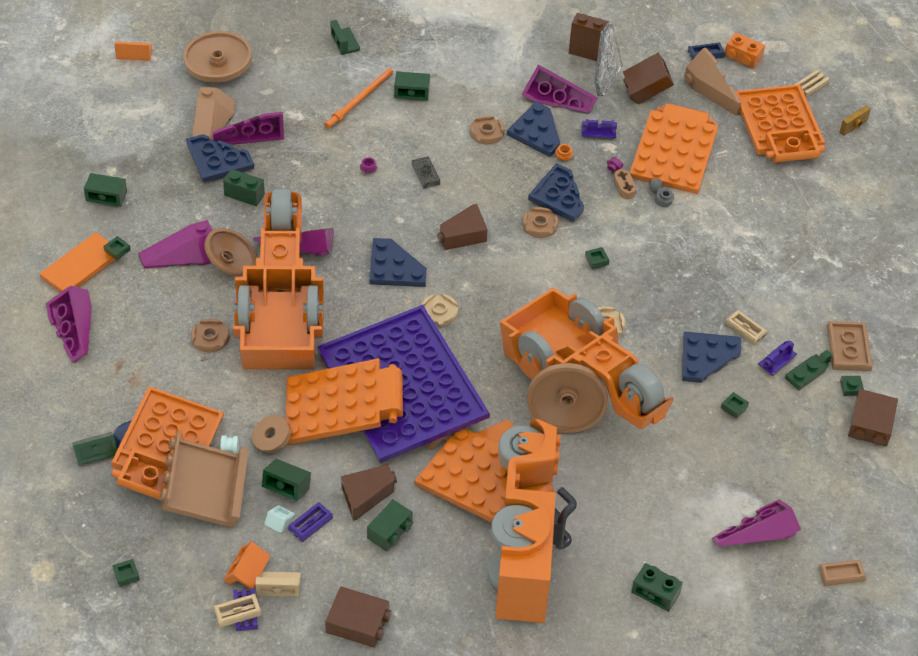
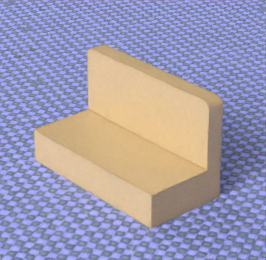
M262 572L260 577H256V595L299 597L301 573Z

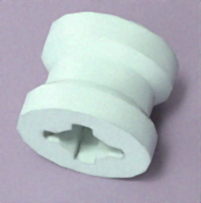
M222 435L221 450L237 454L239 452V436L230 438Z

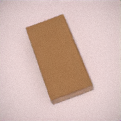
M861 560L819 565L824 586L862 582L866 579Z

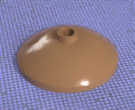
M219 228L211 231L206 237L204 243L206 254L211 263L220 271L233 276H243V266L256 265L257 257L253 246L238 232Z

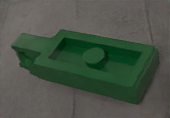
M826 350L820 356L817 354L812 355L785 375V379L798 390L802 389L825 373L833 354Z

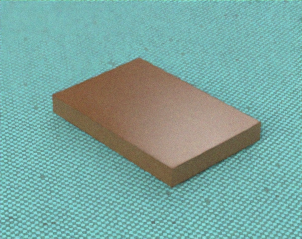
M828 321L827 331L830 352L833 354L831 357L833 370L871 371L872 361L866 323Z

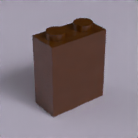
M576 13L571 24L568 54L601 62L606 49L609 21Z
M659 52L623 71L625 77L623 82L629 88L627 91L628 96L631 100L634 99L637 104L674 86L666 62Z
M859 389L848 437L887 446L892 433L898 398Z
M340 586L325 621L326 633L375 648L377 641H381L383 638L385 622L388 623L391 618L392 610H389V601Z

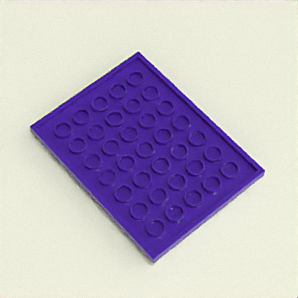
M423 305L317 346L318 352L328 369L379 358L380 369L388 368L389 365L394 364L402 370L403 416L397 417L396 423H390L389 419L381 420V427L362 430L380 463L490 418L489 411Z

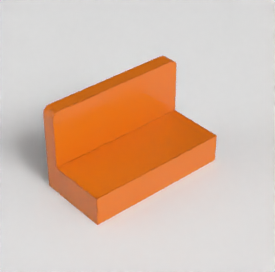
M115 42L114 44L116 59L151 60L152 44L136 42Z
M250 541L241 546L223 580L229 585L239 581L248 589L254 588L256 577H260L270 555Z

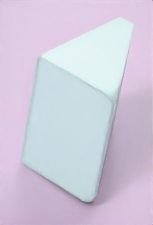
M278 505L268 511L265 525L282 533L295 517V514Z

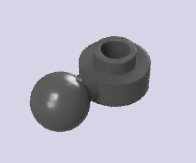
M652 179L649 182V189L657 193L655 197L656 203L661 207H669L674 200V194L669 189H662L663 183L660 179Z

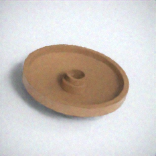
M213 31L199 35L191 40L184 49L183 60L186 70L193 77L206 82H225L239 77L249 68L252 62V51L247 40L240 35L227 31Z
M561 363L543 369L533 378L528 388L527 403L534 419H540L556 426L557 432L576 433L591 428L601 420L607 409L608 392L602 378L593 370L579 364Z

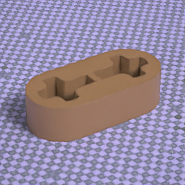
M625 169L617 170L614 174V183L620 196L624 199H632L636 194V185L631 174Z

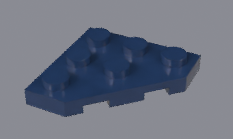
M537 101L507 130L508 136L549 157L556 152L560 145L551 109Z
M204 134L186 138L187 147L203 182L225 177L231 169L239 172L254 169L253 160L247 150L235 149L231 144L220 140L218 142L211 140L209 136Z
M557 163L528 195L529 201L550 209L554 213L573 222L584 211V204L580 199V193L574 182L572 170Z
M373 238L370 268L371 285L426 287L427 268L392 239Z
M684 331L682 381L702 383L710 374L718 372L732 359L735 360L740 357L741 337Z

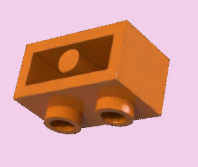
M735 32L726 43L725 56L754 69L763 58L765 45Z

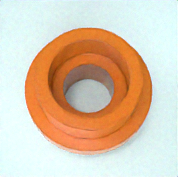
M561 144L556 149L555 154L561 160H569L573 156V150L571 146Z

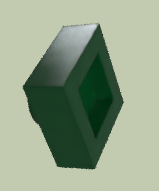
M118 236L103 246L104 251L116 260L131 251L130 245Z
M603 247L585 251V257L591 269L609 265L610 260Z
M841 376L840 383L843 396H857L859 389L864 390L861 376Z
M733 392L721 404V409L737 419L748 408L749 402Z
M133 559L112 565L119 587L140 580Z

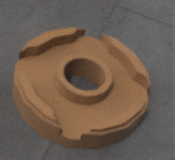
M492 116L478 117L470 125V135L478 143L494 144L499 142L504 136V124L501 120H496Z
M535 207L528 213H524L522 226L529 235L537 238H546L557 231L558 217L550 209ZM537 221H543L545 223L539 224L537 223Z
M204 319L198 325L195 324L191 330L192 344L203 352L219 351L228 344L229 329L220 320ZM208 333L215 334L213 337L205 336Z
M270 415L263 418L253 429V444L259 451L265 454H272L279 448H284L291 436L289 423L279 415ZM272 431H276L273 437L268 438Z

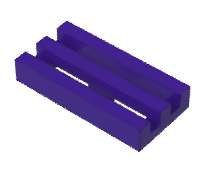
M318 502L288 526V530L293 532L294 536L299 537L301 542H304L332 520L333 514ZM319 510H321V512H319L316 516L310 518V517L313 516L315 513H317ZM306 520H308L307 523H305L302 527H300L299 529H297V527H299V526H300L301 524H303Z
M250 588L251 591L242 589V592L233 590L234 600L255 594V588ZM257 617L253 618V624H249L248 619L244 620V625H240V622L235 623L236 631L258 629Z

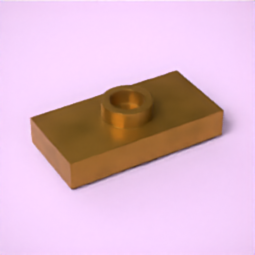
M864 106L843 119L840 133L845 136L854 129L860 128L862 124L868 121L871 108Z

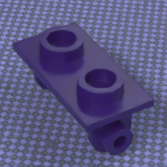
M586 119V121L581 123V136L616 138L617 122H614V120H602L601 124H598V120Z
M790 340L783 342L761 360L758 365L773 376L797 355L793 351L794 343Z

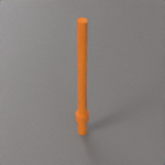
M388 68L341 110L333 113L332 117L324 124L325 127L329 129L336 122L339 123L344 119V115L391 76L393 70Z

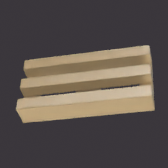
M816 70L794 85L800 84L805 97H808L828 84L830 78H824L825 75L823 73L819 74L820 71Z
M739 310L727 318L725 322L727 326L753 345L760 341L762 336L765 337L767 334V330Z
M255 594L213 606L220 628L262 615ZM252 602H253V604H251V605H247V606L241 607L242 605L249 604V603H252ZM232 608H233V610H230V611H227V612H224V613H220V612H222V611L229 610V609H232Z

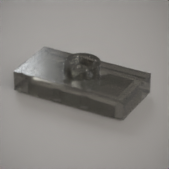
M429 156L412 160V166L423 189L440 185V178Z

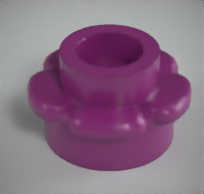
M366 157L362 160L360 169L370 174L377 170V163L375 159Z
M616 157L607 160V168L612 173L623 167V163Z

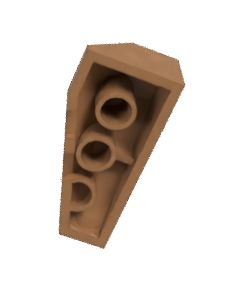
M703 48L686 66L684 75L686 83L695 91L735 116L739 115L741 106L739 97L733 87L727 85L724 72H720L716 66L718 62L706 48Z
M200 87L192 137L204 134L213 140V131L226 127V123L233 118L236 102L218 88Z

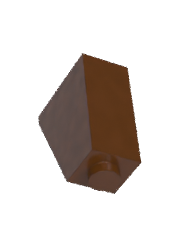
M473 204L440 224V232L437 233L439 243H442L444 250L487 242L488 229L478 205Z
M388 464L341 476V489L353 520L360 518L394 492V484L397 483L395 472H391Z

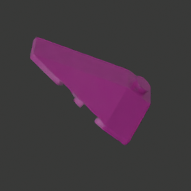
M539 64L522 93L523 96L534 102L537 101L545 105L588 113L591 112L598 99L593 94Z
M283 112L265 113L213 131V140L217 142L220 140L231 145L284 140Z
M208 220L191 224L139 252L138 256L144 269L164 268L173 264H179L180 267L192 263H197V266L210 264L211 261L206 254L204 243L208 234L213 230Z
M334 228L302 232L300 252L315 253L316 256L327 255L328 251H332ZM261 236L253 237V240L261 243Z
M70 285L48 301L46 307L50 323L55 325L57 329L56 334L62 338L63 346L69 358L75 363L88 354L92 306L88 290Z
M778 499L756 510V516L743 518L741 525L730 526L712 537V541L720 547L783 538L788 539L795 536L796 532L800 531L801 528L792 507Z

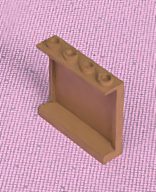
M178 430L175 437L170 438L168 449H171V452L168 454L165 462L168 470L165 471L162 483H165V488H162L159 500L162 501L161 509L233 528L240 518L249 450L240 448L239 452L234 454L180 439L181 431Z

